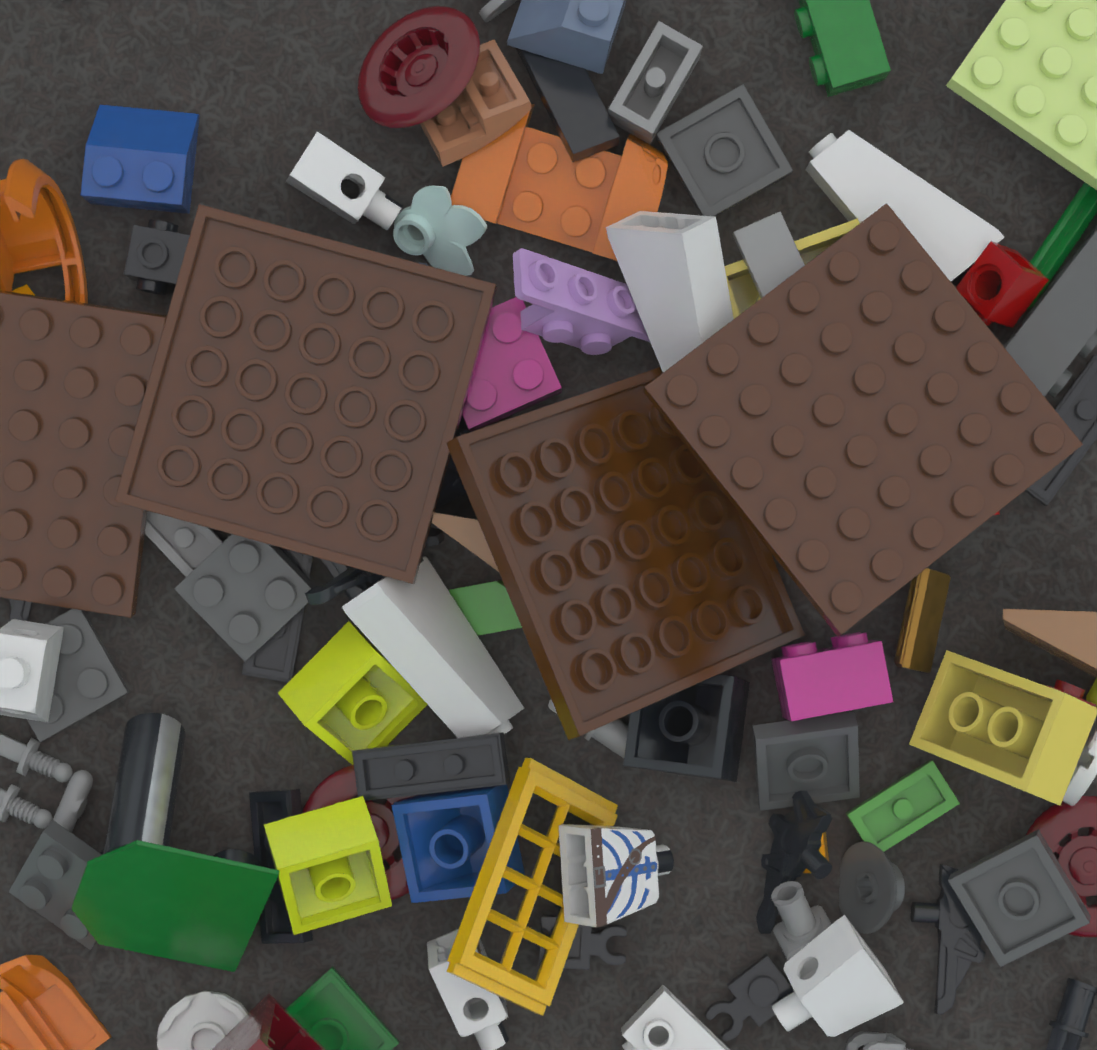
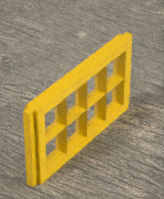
M525 758L522 767H518L449 954L447 961L450 963L446 972L543 1016L546 1006L551 1005L579 924L564 921L563 894L542 884L552 854L560 856V843L557 842L559 838V825L564 824L566 815L570 812L591 825L614 826L618 816L615 814L618 805L536 760ZM533 793L557 805L546 836L522 824ZM517 835L542 847L531 878L507 866ZM502 877L527 889L516 920L491 909ZM538 895L561 907L551 937L527 927ZM486 920L511 932L500 963L475 952ZM522 937L546 949L535 980L511 969Z

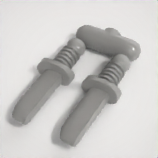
M0 733V755L19 764L16 770L17 773L26 776L29 769H32L49 778L54 777L58 782L63 783L70 780L54 818L48 810L40 809L39 806L18 797L21 788L13 784L10 785L7 791L0 788V821L6 822L9 815L26 823L28 822L30 825L34 824L40 829H46L54 820L72 833L77 820L86 808L87 796L93 784L92 775L86 770H78L73 774L69 764L60 763L59 759L38 751L41 742L31 738L28 744H25Z

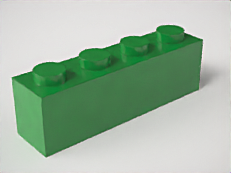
M799 0L801 8L794 10L797 28L802 39L810 37L815 56L809 57L811 74L816 86H825L828 97L884 81L887 78L891 69L870 0Z

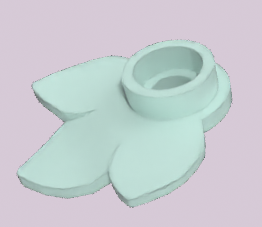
M432 185L425 186L416 192L411 206L404 208L397 215L394 221L393 237L398 247L407 254H423L434 268L468 276L474 272V267L466 246L473 244L481 238L487 229V224L473 209L463 205H452L450 193L446 187Z

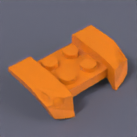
M531 104L532 109L504 134L481 149L462 158L451 195L452 205H463L471 208L485 221L527 232L616 261V256L607 236L606 227L639 211L658 212L668 168L667 159L662 152L632 134L627 138L622 156L608 151H601L572 162L559 136L528 127L535 104Z
M24 955L0 965V989L3 990L0 992V1050H95L112 1037L70 980L44 956Z

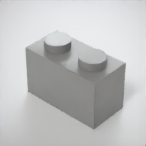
M658 21L608 108V114L613 124L651 145L656 133L659 131L699 61L703 46Z

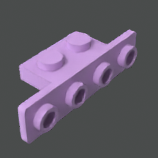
M523 248L513 253L515 296L520 300L532 303L531 306L520 311L521 330L542 336L548 342H561L580 348L582 352L590 355L607 353L611 350L612 346L631 336L650 342L627 284Z

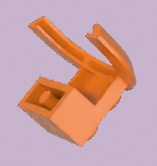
M18 159L13 161L9 167L7 179L0 180V290L12 292L14 274L62 265L65 300L88 303L87 281L81 246L71 212L61 190L49 175L29 160Z

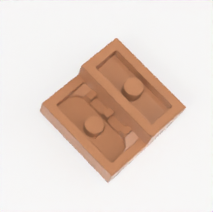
M491 40L480 45L476 68L461 94L445 110L433 118L420 123L441 165L446 166L494 141L519 122L532 107L529 98L496 41Z

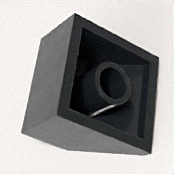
M717 674L630 713L623 766L737 782L750 682L735 676Z

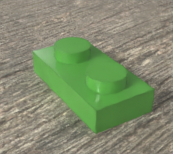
M928 760L845 814L863 842L872 843L884 852L960 803L932 760Z

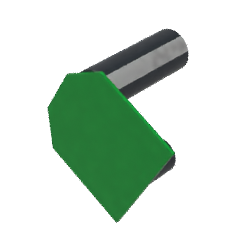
M160 713L136 715L125 726L104 853L87 861L71 909L99 945L235 972L278 878L279 870L261 867V863L255 855L243 850L228 849L210 856L169 847L186 733L181 723L170 716Z

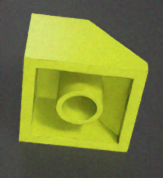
M349 621L278 692L279 696L305 727L352 765H354L352 751L387 746L428 705L372 642Z
M363 796L264 824L275 870H279L278 880L294 935L392 906L379 841Z

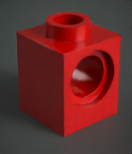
M990 241L956 289L986 326L996 322L1013 328L1049 279L1018 251ZM1002 282L1001 289L996 296L997 287Z

